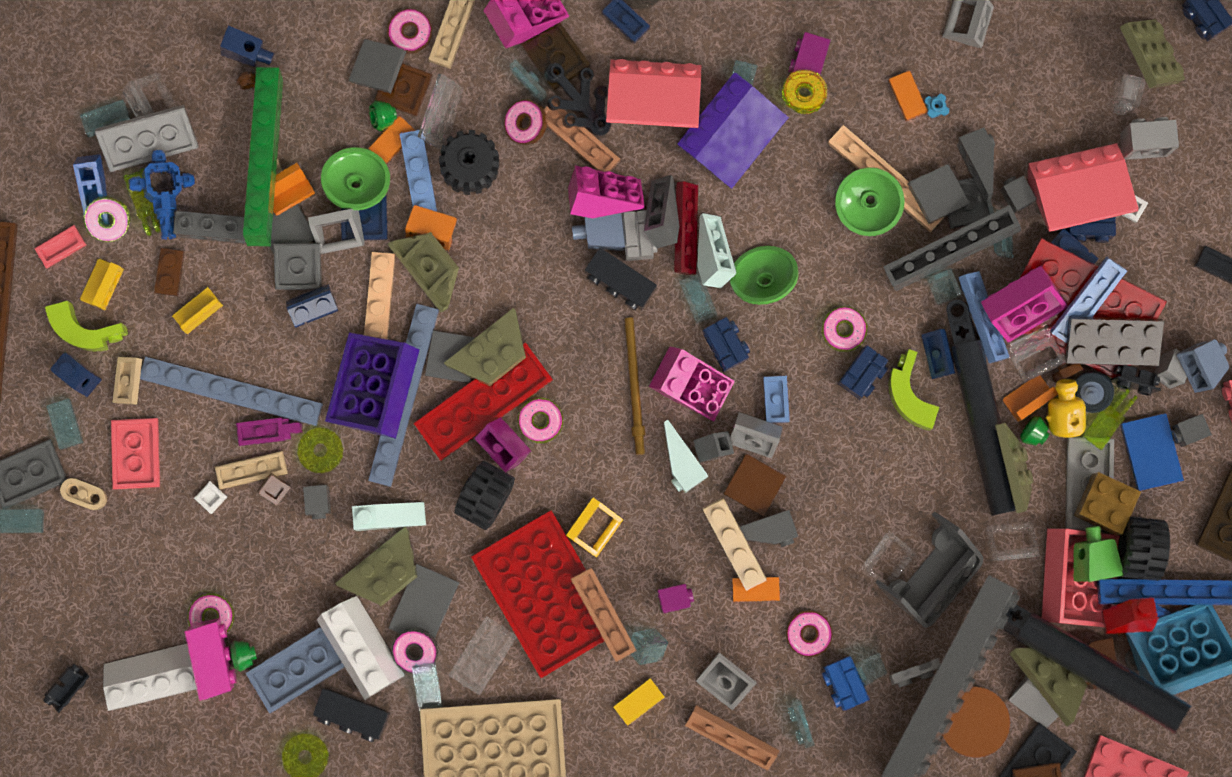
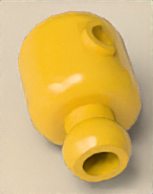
M1072 379L1058 380L1055 385L1058 397L1048 402V415L1046 419L1048 420L1049 430L1051 434L1057 437L1070 438L1080 436L1086 429V406L1081 398L1075 396L1078 385Z

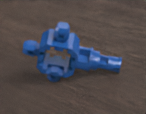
M155 150L151 156L152 163L144 169L142 178L138 176L129 179V189L132 191L144 190V197L153 202L154 214H157V219L160 220L161 239L167 240V237L174 239L176 235L173 234V218H175V212L177 211L175 199L180 194L182 186L183 188H188L195 184L194 175L182 173V176H180L179 167L173 162H166L164 151ZM152 172L170 173L174 190L161 193L153 191L150 174Z

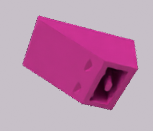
M490 0L483 10L505 49L523 43L569 17L560 0Z
M575 166L568 186L570 214L593 219L644 208L641 179L633 176L618 175L610 171L594 170L590 167Z
M669 347L649 387L714 422L735 381L683 349Z

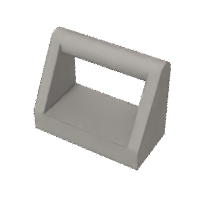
M953 0L942 37L982 48L993 12V4L989 0ZM962 2L975 6L967 34L953 33Z
M348 209L308 218L315 242L321 245V254L364 246L359 210ZM350 222L355 238L325 244L322 226Z

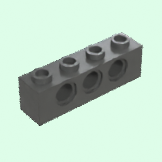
M176 211L173 234L179 238L246 244L243 237L244 217Z

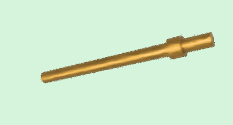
M625 318L633 415L631 431L632 437L635 439L636 455H644V436H646L645 426L642 424L634 318Z

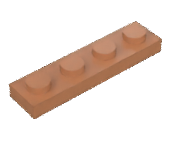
M552 100V104L558 107V104ZM546 106L544 110L547 115L545 116L547 127L592 167L599 171L611 172L620 162V158L587 129L574 126L566 128L562 123L563 117L568 114L565 110L558 109L552 111ZM567 117V122L573 124V120Z
M590 568L572 578L573 584L615 661L617 662L637 651L593 569Z
M698 706L694 708L685 725L767 771L779 753L778 749Z

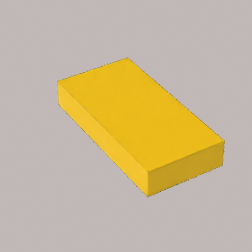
M650 678L616 704L614 709L628 726L662 700L664 696Z

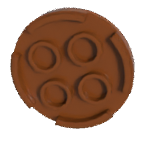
M972 687L969 692H964L961 698L964 700V703L958 713H953L950 719L953 721V724L948 733L942 734V737L955 752L967 757L980 758L994 753L1004 744L1010 730V716L1006 705L998 695L982 687Z

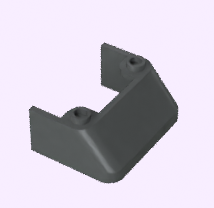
M935 511L932 516L940 524L939 528L932 534V544L935 549L909 581L905 582L902 579L893 581L889 587L878 579L875 582L890 600L925 628L932 626L983 563V555L961 528Z

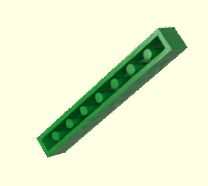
M256 67L243 237L247 246H271L283 78L280 68Z

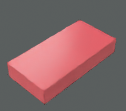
M73 225L34 249L44 266L49 268L86 246V243L76 226Z

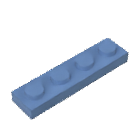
M417 130L400 133L412 205L437 212L423 131Z
M1106 256L1050 330L1051 333L1067 343L1069 316L1093 317L1126 274L1127 270Z
M980 272L958 277L989 364L1009 358L1010 356L1002 335L991 323L981 304V301L988 298Z

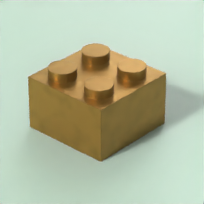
M1100 472L1091 475L1073 516L1094 526H1100L1101 529L1115 536L1121 535L1125 530L1141 492Z

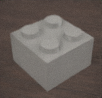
M1168 117L1156 118L1151 122H1146L1145 119H1135L1120 133L1122 155L1125 160L1168 157L1179 147L1176 120H1168Z

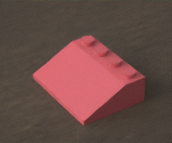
M611 60L606 122L698 128L701 65L692 63H659L645 60Z
M1117 143L1037 161L1028 165V184L1037 198L1036 203L1049 232L1137 212L1139 209L1126 162Z
M1047 529L1042 618L1050 623L1104 627L1102 611L1115 606V604H1098L1097 581H1074V545L1078 542L1087 541L1086 531ZM1101 533V539H1114L1118 549L1119 535Z

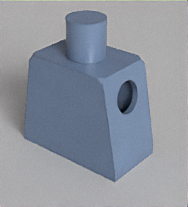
M621 213L593 219L585 217V225L572 226L573 240L587 238L588 249L625 250Z
M1215 339L1197 343L1176 354L1195 393L1214 389L1229 369V364L1224 356L1227 353V347L1223 343H1218Z

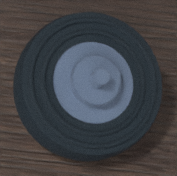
M1088 371L1077 377L1075 381L1078 389L1075 396L1084 401L1086 412L1097 413L1103 411L1111 404L1114 397V387L1111 380L1105 374L1097 371Z

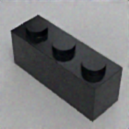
M602 248L598 249L585 269L588 281L596 286L599 283L607 288L605 291L614 298L620 296L626 300L624 304L634 311L637 308L642 311L657 289V284Z
M323 688L313 716L318 717L317 722L328 726L332 722L340 725L339 730L352 734L353 731L362 734L360 738L374 742L375 739H381L391 712Z

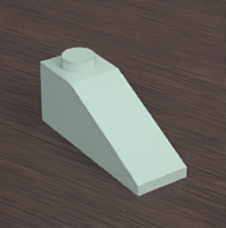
M702 213L699 222L697 264L702 285L722 288L736 274L735 266L721 217Z
M666 420L664 422V430L671 474L674 477L671 482L678 492L683 490L684 493H687L708 478V475L669 420Z
M424 502L352 506L355 531L426 525Z

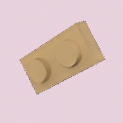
M118 357L113 403L137 405L142 359Z

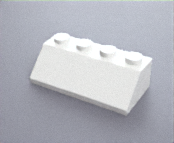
M357 596L336 605L318 617L319 625L364 700L405 676Z
M188 644L104 664L103 689L108 711L196 690Z

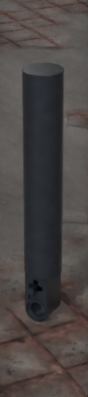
M953 300L946 309L955 345L951 347L990 513L991 516L1013 512L1016 511L996 430V425L1002 423L982 341L976 339L969 307L962 300ZM956 305L964 307V313L960 317H955L952 314V309ZM960 326H963L966 331H969V333L966 334L965 339H963L961 336H958V333L961 332Z
M1017 604L1014 609L1009 608L1006 614L1009 619L1003 628L1004 631L1159 725L1176 733L1191 708L1190 704L1037 614L1030 613Z

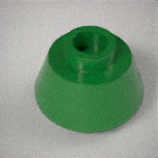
M376 100L369 106L371 124L378 131L387 129L397 119L396 109L390 103Z
M1034 416L1025 426L1020 435L1022 443L1036 446L1038 443L1043 445L1050 435L1047 432L1049 427L1040 416Z
M237 640L230 644L233 665L236 671L242 672L253 665L252 660L257 659L254 645L249 646L248 642Z

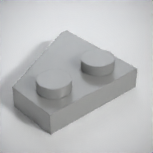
M937 658L931 660V662L890 675V681L892 685L898 684L900 688L912 684V678L920 676L921 680L935 676L933 671L939 669V659Z

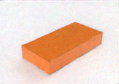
M910 71L888 80L906 121L928 112Z
M399 116L393 125L388 127L369 147V150L379 155L387 164L402 148L400 133L416 130Z
M766 577L767 581L747 591L740 578H732L733 602L780 601L779 577Z

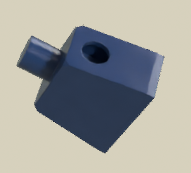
M228 25L220 45L221 56L253 67L256 66L257 61L270 66L274 52L263 49V40ZM247 48H251V49H253L254 51H252V52H247V51H245V50H246Z
M64 352L50 369L71 388L86 397L102 381L100 377L68 352ZM88 379L87 383L82 386V383Z

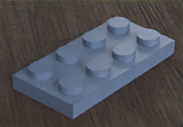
M319 627L253 668L246 675L269 713H272L345 666L324 631Z

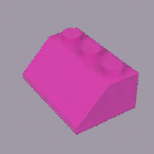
M1042 266L1031 270L1025 276L1011 282L1005 288L981 301L991 323L1008 343L1068 308L1065 300Z
M220 618L193 623L185 631L199 701L231 691L234 683H237L235 670L230 667L229 661L232 660L230 647H226L225 638L227 637L226 625L221 624Z

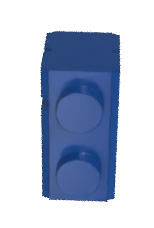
M851 656L823 667L825 672L821 674L827 686L831 685L834 691L831 697L836 708L841 707L845 711L870 700Z

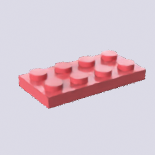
M1099 735L1084 777H1187L1189 772Z

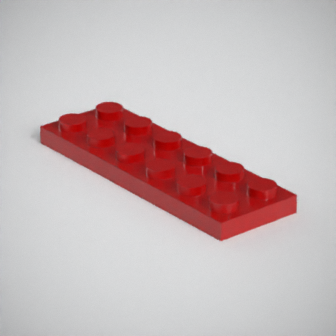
M526 343L523 344L526 358L491 386L474 379L413 423L440 461L476 437L488 423L502 418L553 381Z

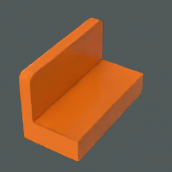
M298 163L276 174L273 208L276 216L315 194Z
M414 205L405 228L406 237L431 232L441 246L449 251L457 218Z
M1038 374L1003 398V402L1017 422H1019L1053 399L1058 393L1054 386L1049 388L1041 375Z

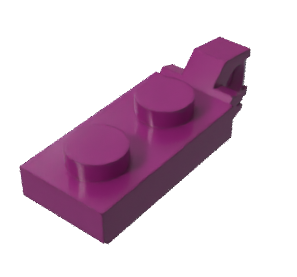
M288 418L236 423L238 446L282 442L290 440L291 434L303 433L302 423L289 424Z

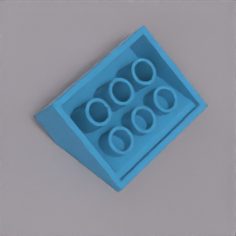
M1195 605L1158 618L1151 632L1126 633L1140 676L1173 695L1232 674V639L1212 605Z

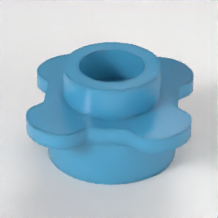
M939 94L937 97L928 96L925 98L924 103L930 118L940 115L946 116L949 113V108L946 107L945 95Z

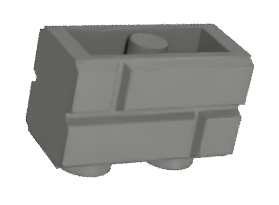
M647 210L622 213L626 261L653 259V253L658 252L657 248L643 232Z

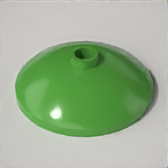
M347 148L336 152L326 161L321 172V185L327 198L335 205L344 209L363 210L376 205L385 197L390 185V173L385 161L376 153L364 148ZM354 184L360 185L358 188H353L352 186Z
M866 167L850 173L842 181L836 193L835 204L840 220L849 230L864 236H876L889 231L897 224L904 210L905 199L900 183L892 174L880 168ZM873 196L875 202L870 204L866 201V198Z
M761 246L747 251L735 261L736 274L730 279V283L734 293L743 301L758 305L769 304L784 298L792 291L798 280V266L794 257L786 250L775 246Z

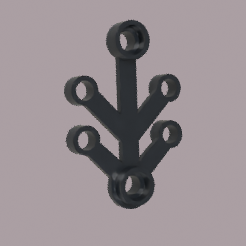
M558 63L550 64L544 71L546 80L550 83H558L573 101L562 100L559 96L555 95L547 101L548 108L552 111L558 109L580 111L587 117L577 118L575 114L568 113L562 119V123L566 128H572L573 126L589 128L591 133L596 136L607 134L611 127V123L606 122L607 116L604 115L605 98L608 96L607 87L600 85L594 89L593 95L596 98L594 111L590 107V81L594 77L593 71L590 68H584L579 72L578 76L581 81L579 94L564 76L563 67ZM553 68L558 70L559 75L553 73ZM584 72L588 73L589 79L583 76ZM599 89L603 91L604 96L598 94ZM552 100L558 102V107L552 104ZM567 117L573 120V124L567 122ZM597 121L603 123V128L598 126Z

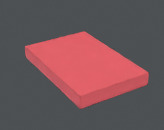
M158 418L111 420L112 489L160 487Z

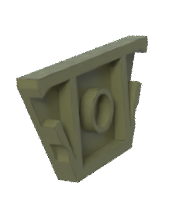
M429 232L389 242L388 246L439 311L442 313L447 310L459 267L434 235Z
M514 308L444 362L447 368L459 371L465 376L475 378L481 383L491 386L524 360L526 355L516 310Z
M1006 423L996 425V430L1016 512H1025L1028 508L1032 492L1031 484L1033 483L1032 473L1027 469L1026 461H1028L1027 451L1024 447L1022 448L1020 441Z
M404 527L335 584L339 588L345 589L379 606L385 604L418 577L413 561L414 554L410 544L409 530Z
M1032 648L1014 649L1010 653L1011 657L1068 727L1074 722L1087 687L1085 680Z

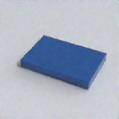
M1167 414L1120 424L1138 491L1184 481Z

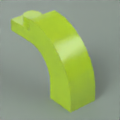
M69 301L45 307L49 322L54 331L63 340L79 349L96 352L108 350L106 341L109 340V343L119 342L123 340L122 336L128 335L127 328L122 323L98 330L84 329L78 323L73 304Z
M908 349L905 355H900L897 367L901 369L893 368L890 371L888 381L890 398L898 413L906 421L916 427L930 431L933 429L939 407L921 401L913 393L910 386V375L917 352Z

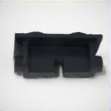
M1115 365L1114 373L1116 377L1110 380L1112 383H1116V387L1138 390L1137 393L1151 396L1152 393L1161 391V388L1155 387L1160 382V377L1156 373L1141 369L1139 370L1138 377H1136L1137 368L1128 365Z
M75 663L71 666L68 665L58 678L59 681L63 682L62 686L54 683L44 694L45 698L43 701L49 706L52 704L55 710L60 713L69 704L76 692L84 686L90 676L81 665L78 666Z

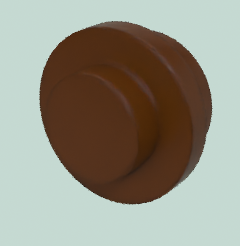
M252 71L241 73L239 78L236 79L237 85H240L241 90L255 88L256 74H253Z

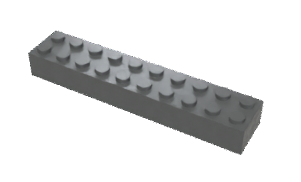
M988 575L881 777H921L927 773L931 765L928 762L930 756L936 755L941 747L940 737L944 733L947 734L953 724V721L950 719L953 713L955 714L960 711L964 700L961 699L964 692H969L973 687L975 679L972 677L976 671H981L987 660L984 658L986 651L992 650L998 639L995 637L998 629L1004 628L1009 619L1006 616L1009 608L1014 609L1020 598L1017 595L1018 589Z

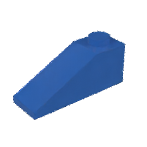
M100 154L77 157L73 164L84 218L90 205L99 200H107L105 174ZM102 212L97 218L98 224L102 228L110 227L109 212Z

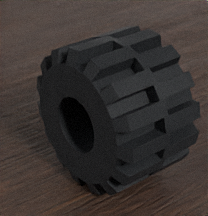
M463 130L459 131L455 138L450 136L447 139V144L442 146L441 156H439L441 174L444 177L445 183L448 186L451 185L452 189L457 193L459 190L463 191L464 195H470V192L482 193V189L491 187L492 181L496 180L498 176L499 155L498 150L495 149L494 142L487 140L486 135L482 132L480 135L475 134V130H469V134H463ZM465 158L473 159V164L466 163Z
M485 460L482 461L465 482L456 502L454 513L484 530L488 529L507 501L514 486L515 477Z
M1130 516L1123 534L1119 537L1118 544L1123 577L1161 580L1167 568L1170 554V532L1168 523L1165 520Z

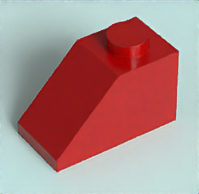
M1154 598L1130 599L1102 611L1106 634L1151 632L1158 621Z

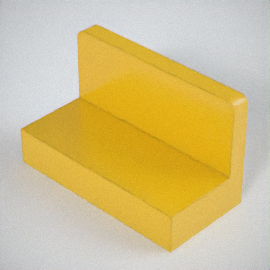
M98 259L80 300L105 311L124 269L112 262L108 263Z
M207 287L172 315V317L180 325L182 331L189 334L221 308L223 304Z

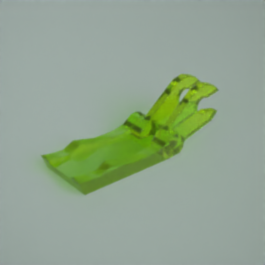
M142 168L138 172L130 175L126 174L123 177L137 216L142 221L146 235L151 236L146 219L147 216L151 217L155 231L161 232L156 215L154 214L153 202L144 197L143 189L141 191L130 190L128 183L132 177L140 176L142 178V173L145 169Z
M1128 389L1122 393L1113 406L1109 405L1106 409L1099 412L1082 436L1100 451L1103 450L1116 429L1124 421L1125 417L1123 415L1138 398L1136 395L1131 398L1120 413L1115 410L1129 394L1130 390Z

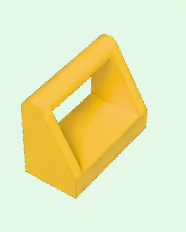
M592 498L566 536L597 558L623 519L598 500ZM599 508L613 519L593 548H591L577 537Z

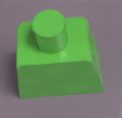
M1100 526L1086 527L1087 541L1078 542L1074 545V581L1092 582L1122 576V565L1115 540L1101 539Z

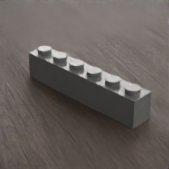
M1009 205L884 266V269L894 290L898 291L1020 232L1021 227Z

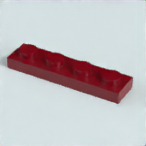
M681 181L676 182L679 232L677 243H675L674 272L684 275H696L698 185Z

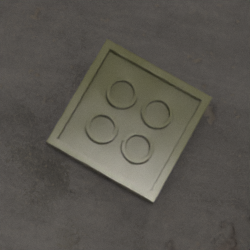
M1156 19L1128 22L1120 27L1149 88L1173 85L1185 80L1183 68L1176 61L1173 55V47L1166 41L1163 35L1164 29Z

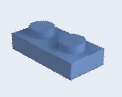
M787 376L763 377L766 421L770 423H789Z

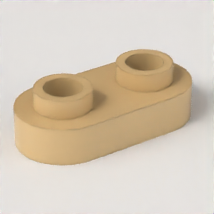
M70 478L61 485L60 492L65 500L85 508L99 510L107 502V495L103 489L81 480ZM73 486H76L78 489L75 495H72L70 492ZM95 494L99 496L97 503L92 502V496Z

